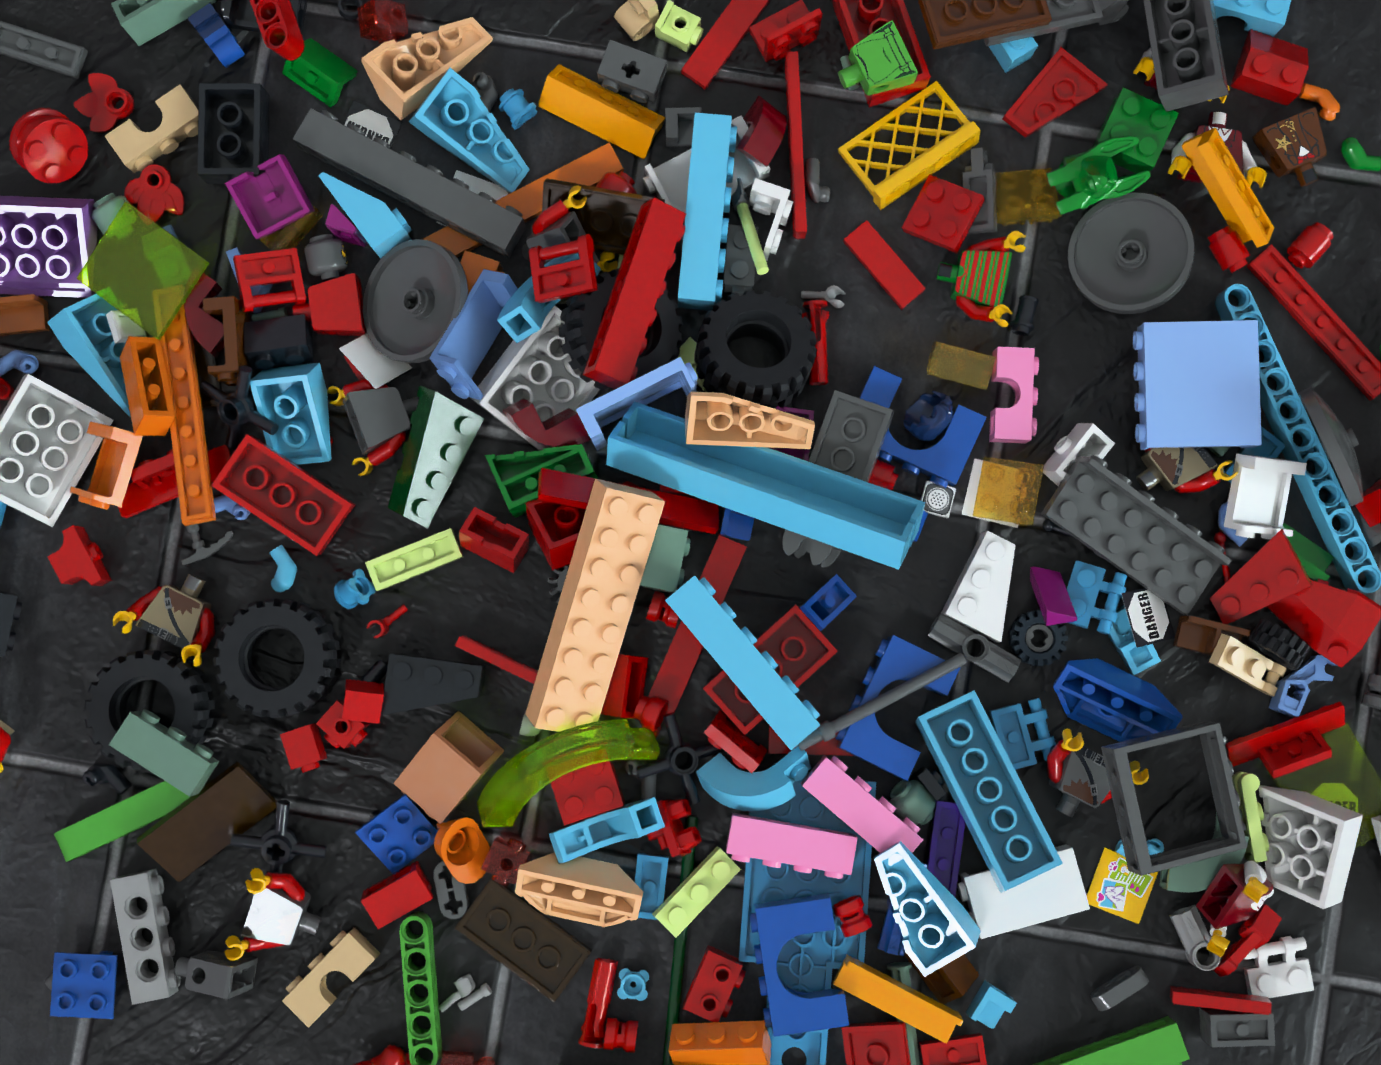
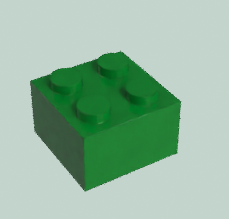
M1122 88L1115 97L1093 146L1100 141L1113 137L1138 136V144L1119 152L1112 159L1114 164L1131 172L1138 173L1145 170L1150 172L1156 165L1179 113L1174 110L1166 112L1163 105L1126 88Z

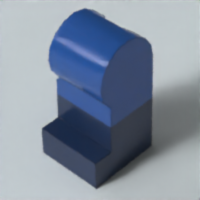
M208 3L188 17V20L225 68L246 55L211 3Z

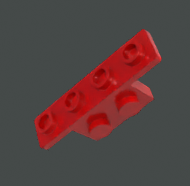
M225 444L208 451L212 483L232 456ZM173 449L168 451L166 456L156 460H145L132 470L131 478L133 482L128 484L122 507H118L120 515L126 519L179 497Z
M1341 702L1326 705L1318 710L1299 717H1293L1272 727H1266L1253 734L1236 738L1225 744L1227 757L1233 767L1259 757L1273 779L1332 758V749L1321 734L1345 725V707Z

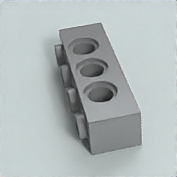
M157 868L113 878L110 880L132 1005L169 998L179 991L178 987L180 986L181 978L175 974L172 957L175 954V944L172 937H169L168 934L169 911L166 906H163L161 895L164 892L163 879L158 875ZM138 897H142L146 900V912H143L138 908ZM144 928L149 929L153 934L151 943L147 942L142 936ZM149 959L157 962L159 967L158 973H153L149 970Z

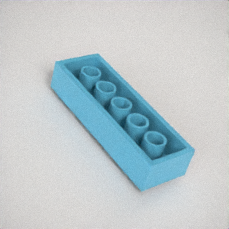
M696 112L694 115L684 223L685 232L683 235L678 288V308L711 311L713 305L722 300L723 280L717 279L718 273H724L726 249H720V244L727 243L729 218H723V212H730L732 188L726 187V182L732 183L735 157H730L729 152L735 153L737 126H731L732 116Z
M694 575L665 601L787 747L792 750L820 726L816 720L820 714L809 701L801 702L795 694L799 689L788 676L785 675L781 678L774 669L779 665L767 651L760 654L753 645L758 640L746 626L741 630L733 621L737 615L724 601L721 605L718 604L712 596L716 593V590L706 578L703 577L698 580Z
M975 690L918 716L915 723L1000 893L1063 864Z

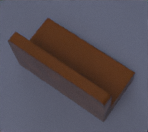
M907 952L904 954L943 1005L962 997L979 976L964 954L925 977Z

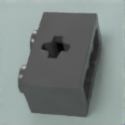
M609 40L597 72L598 82L602 84L603 88L618 93L620 90L630 94V97L637 102L647 103V101L655 103L667 72V60ZM632 71H636V74H633L631 78H627L626 74L630 75Z

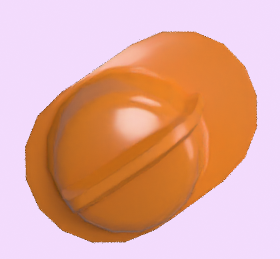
M468 817L442 822L441 824L437 823L438 831L434 837V848L452 876L458 882L464 884L475 883L481 879L489 868L491 849L474 819Z

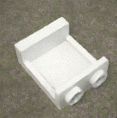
M1236 453L1233 474L1236 472L1238 474L1231 481L1224 527L1235 529L1236 536L1255 538V533H1261L1260 538L1271 540L1281 529L1284 530L1286 536H1293V530L1283 527L1292 474L1305 476L1307 463Z

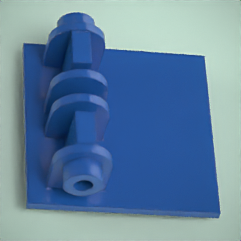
M404 794L357 829L355 833L389 871L395 874L434 844V837L438 830L418 809L416 803Z
M101 951L100 954L54 952L50 1016L114 1019L118 955H113V951Z

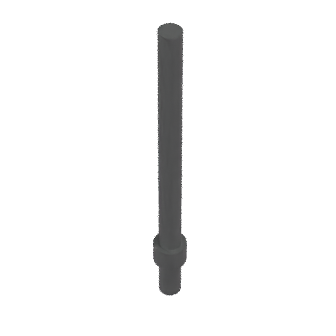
M959 653L831 722L826 720L820 723L816 730L798 744L799 749L803 751L822 740L827 742L836 737L835 733L967 664L965 657L962 653Z

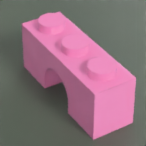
M997 347L992 352L991 382L1008 384L1015 393V401L1010 408H994L990 412L989 442L1026 444L1032 440V436L1036 435L1037 419L1032 418L1033 406H1036L1038 401V388L1033 387L1034 375H1038L1039 358L1034 357L1035 348Z

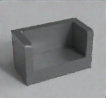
M1199 1007L1200 1036L1209 1046H1275L1274 1013L1271 1012L1269 1015Z

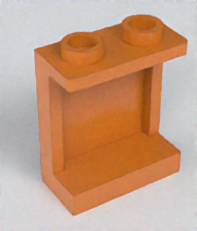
M90 421L87 433L104 439L88 490L71 486L70 493L79 495V502L108 510L110 504L122 507L143 436H134L133 432Z

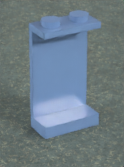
M486 269L482 271L469 292L461 312L456 318H453L430 356V360L438 369L437 373L446 379L451 386V391L462 399L470 397L481 400L484 396L472 380V377L502 329V326L497 321L501 310L518 289L509 274Z

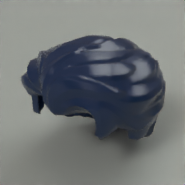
M934 390L932 391L933 394L923 393L906 410L905 428L919 440H934L944 432L953 417V401L949 395Z

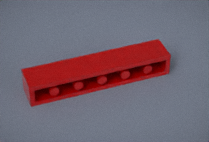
M655 197L641 205L583 373L584 376L613 389L633 381L636 377L638 368L635 365L638 356L643 353L647 345V338H645L647 329L653 324L657 315V310L654 309L657 299L665 291L667 282L664 279L667 271L670 270L675 262L676 253H674L676 243L681 240L685 232V225L683 223L686 213Z

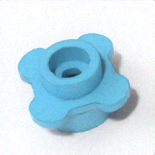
M623 968L619 972V978L621 979L620 988L617 990L619 998L623 1000L627 998L637 999L638 1001L645 1000L648 996L646 982L649 980V973L644 969L636 972ZM635 982L636 986L631 987L630 983Z

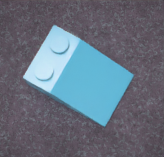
M324 172L318 175L380 259L395 246L412 240L408 235L412 229L397 208L391 211L385 202Z
M320 363L262 370L250 380V387L257 412L279 426L274 435H270L263 430L266 444L296 465L329 462L332 457L328 394Z

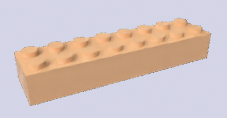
M595 478L525 713L535 728L594 737L665 501L655 493Z

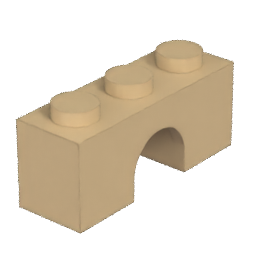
M180 84L155 101L163 116L162 122L156 130L142 132L131 119H128L105 135V138L123 164L133 173L142 171L146 166L152 165L154 160L162 154L173 152L179 146L178 143L187 137L198 135L199 107Z
M353 928L348 934L342 930L330 942L333 949L326 956L320 953L307 966L311 972L304 979L298 975L286 988L289 994L282 1002L308 1028L337 999L327 987L326 978L328 973L340 971L354 982L381 954L356 928Z

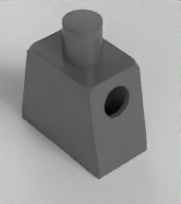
M206 951L190 958L180 957L176 962L175 974L186 977L185 988L187 990L230 999L253 989L258 958L242 956L238 960L230 961L223 952Z

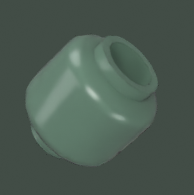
M110 193L93 204L95 209L91 214L92 219L106 238L117 236L121 241L136 232L133 226L138 222L139 217L125 196H115L114 193Z
M902 780L890 792V803L897 808L894 813L902 821L907 817L916 825H925L933 818L936 800L920 781Z

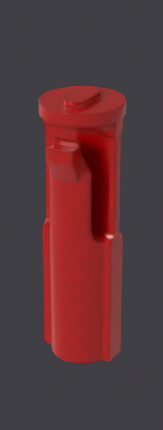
M825 300L803 302V308L810 309L811 319L808 312L803 313L802 318L807 317L812 325L810 331L815 333L817 341L815 345L817 349L816 358L808 377L809 385L820 386L829 384L826 322L829 318V311L822 310L821 314V308L828 306V302Z
M606 958L595 959L587 998L588 1006L585 1022L581 1027L583 1033L578 1039L580 1045L590 1048H603L602 1038L605 1037L604 1025L608 1005L611 1001L618 961Z

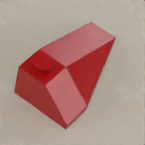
M1322 579L1317 581L1310 580L1313 584L1310 587L1266 606L1312 649L1341 668L1362 650L1381 619V605L1359 591L1347 588V591L1329 586V582Z

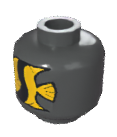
M332 234L310 238V243L304 248L309 273L313 276H321L322 281H329L340 277L339 273L347 268V259L342 241L335 239Z

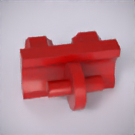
M688 800L658 801L657 805L665 827L647 834L648 840L658 839L661 850L669 848L671 857L685 856L692 853L691 848L701 843L702 839L696 826L683 829L680 819L691 815L692 811Z

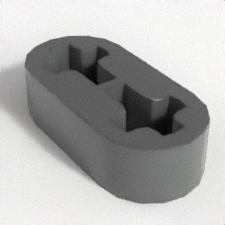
M442 860L433 872L439 907L445 917L458 919L465 914L469 907L466 884L458 882L454 877H452L453 886L449 887L447 877H441L440 875L445 870V863ZM450 891H454L456 901H462L463 903L458 908V912H454L452 907L448 908L446 905L451 900Z
M1133 966L1095 989L1091 993L1090 998L1098 1011H1105L1141 990L1148 984L1149 979L1141 966Z

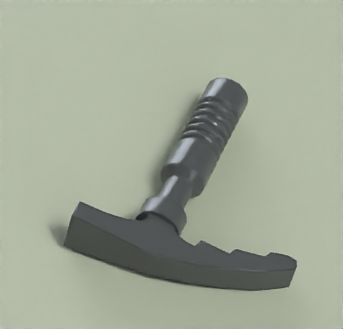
M199 525L186 526L187 531L191 533L194 542L192 547L193 550H196V553L181 560L182 565L188 566L212 556L223 548L235 533L229 531L225 534V537L218 540V543L211 544L210 548H205L204 540L200 539L198 532L200 529Z

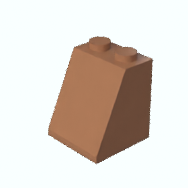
M457 711L431 735L393 784L403 794H406L418 804L429 817L441 824L456 809L505 750L460 711Z

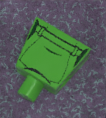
M893 20L854 45L850 49L848 57L851 66L838 71L839 79L845 89L860 82L867 96L911 85L915 82L918 71Z

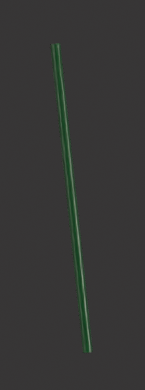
M686 816L685 829L693 826L697 828L698 817ZM696 846L691 848L692 853L682 856L680 884L693 872ZM688 926L677 938L674 937L662 1065H673L669 1054V1043L672 1024H679Z

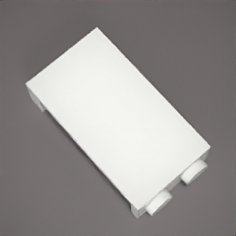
M742 115L733 119L731 126H737L736 147L749 129ZM736 147L735 153L729 152L730 157H735L732 183L726 182V187L732 188L731 196L737 190V178H741L743 188L746 189L753 185L755 178L763 180L769 177L770 173L769 165L767 167L757 165L737 150ZM691 149L655 168H652L650 164L644 166L646 176L642 178L650 194L656 193L658 198L665 199L666 204L686 213Z
M1067 844L1055 847L1063 864L1000 893L989 870L968 875L966 872L960 873L961 882L957 883L959 895L962 902L967 901L970 910L968 914L981 930L979 937L984 939L1089 910V903L1073 848Z

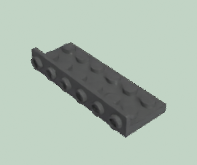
M1094 455L1091 457L1078 456L1041 514L1179 613L1188 616L1220 564L1229 566L1232 560L1223 554L1225 549L1215 542L1205 541L1200 537L1202 532L1189 524L1183 525L1177 520L1179 516L1174 511L1166 507L1161 509L1154 503L1156 499L1143 490H1135L1130 486L1132 481L1120 473L1113 474L1107 469L1108 464L1101 458Z

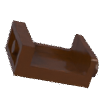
M235 296L203 298L204 311L218 321L223 322L225 364L208 366V373L218 378V381L226 382L227 386H236L239 368L241 366L251 367L244 352V323L251 322L250 312H243L241 301ZM252 369L251 379L254 377V370H253V369Z

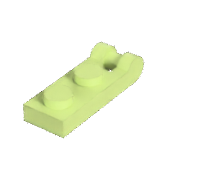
M1239 771L1233 775L1232 780L1234 789L1240 797L1239 809L1242 811V821L1247 829L1244 831V834L1249 837L1244 856L1249 861H1267L1266 852L1269 851V842L1266 834L1262 833L1261 827L1264 813L1261 804L1257 802L1255 793L1260 786V780L1254 774Z

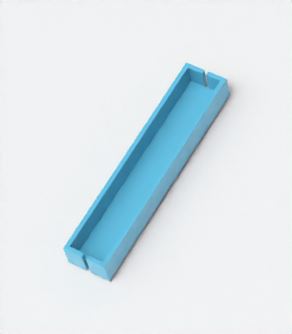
M635 401L623 416V420L619 421L608 436L606 465L898 570L920 528L926 502L766 447L686 444L684 418Z

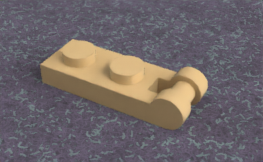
M1221 634L1209 660L1210 663L1272 697L1277 692L1276 684L1279 677H1283L1287 670L1286 667L1273 662L1247 645L1225 634ZM1265 671H1268L1267 674H1266V677H1265V679H1264V681H1263V680H1262V677H1263Z

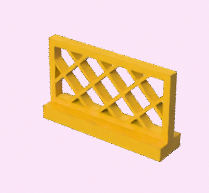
M935 81L839 147L838 152L873 196V202L881 211L926 180L929 174L933 175L978 144L981 130L974 121L970 123L941 85ZM934 93L942 101L941 110L923 108L924 100ZM906 112L918 114L916 127L899 125L900 116ZM922 114L939 116L938 129L920 127ZM943 117L957 119L961 127L955 131L941 130ZM881 129L894 131L892 144L874 142L875 134ZM897 131L915 133L913 146L895 144ZM918 135L936 136L935 145L929 149L917 147ZM857 146L868 147L867 161L854 159L849 151ZM873 148L890 150L888 163L872 162ZM894 151L912 153L910 162L904 166L892 164ZM869 168L887 170L886 178L877 185H874L868 178Z

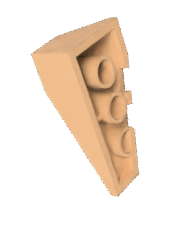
M473 17L442 25L439 27V30L423 35L421 32L411 34V38L396 42L395 39L386 41L362 57L361 62L380 100L402 120L419 108L449 68L458 73L492 42L493 37Z
M690 392L687 395L685 412L686 444L811 449L815 422L725 393Z

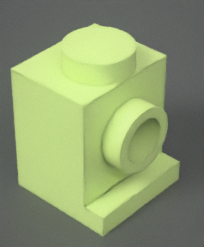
M668 0L655 24V37L688 52L691 45L696 46L702 36L704 29L701 28V18L674 5V2ZM676 22H679L685 25V27L678 28L675 26Z

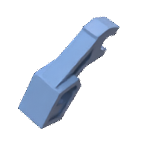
M1321 654L1310 656V659L1300 665L1297 671L1293 670L1284 678L1278 680L1276 684L1278 689L1275 696L1271 698L1269 708L1288 717H1299L1310 692L1308 684L1312 681H1333L1334 676L1325 672V665H1338ZM1290 686L1296 688V691L1293 692V698L1287 696Z

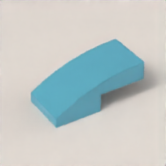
M1125 605L1116 610L1118 614L1116 624H1112L1108 636L1131 674L1136 675L1161 662L1153 644L1136 648Z

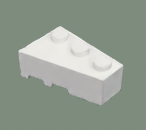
M989 531L981 533L941 613L993 642H1002L1015 544Z

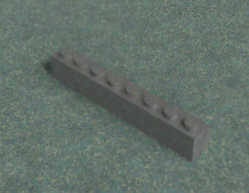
M310 108L293 137V141L301 151L491 250L510 258L527 228L521 212L511 206L503 208L495 204L496 200L484 192H480L478 195L470 191V187L457 178H453L451 181L443 177V173L432 165L427 164L424 167L416 163V158L405 151L397 153L391 150V146L380 138L375 137L372 140L364 136L365 133L353 124L345 126L339 123L338 118L328 111L322 110L320 113Z

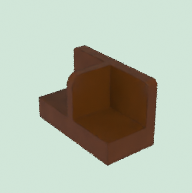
M1190 615L1180 616L1173 646L1212 655L1221 634L1229 635L1241 642L1242 637H1249L1251 630Z

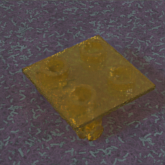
M1051 168L995 173L996 203L998 207L997 224H1002L1004 227L1010 224H1017L1018 220L1021 225H1025L1026 220H1029V224H1034V221H1047L1051 223L1053 219L1062 217L1056 206V202L1059 201L1056 187L1049 185L1046 173L1052 171Z
M984 457L973 517L1011 522L1025 527L1027 525L1033 526L1044 465Z

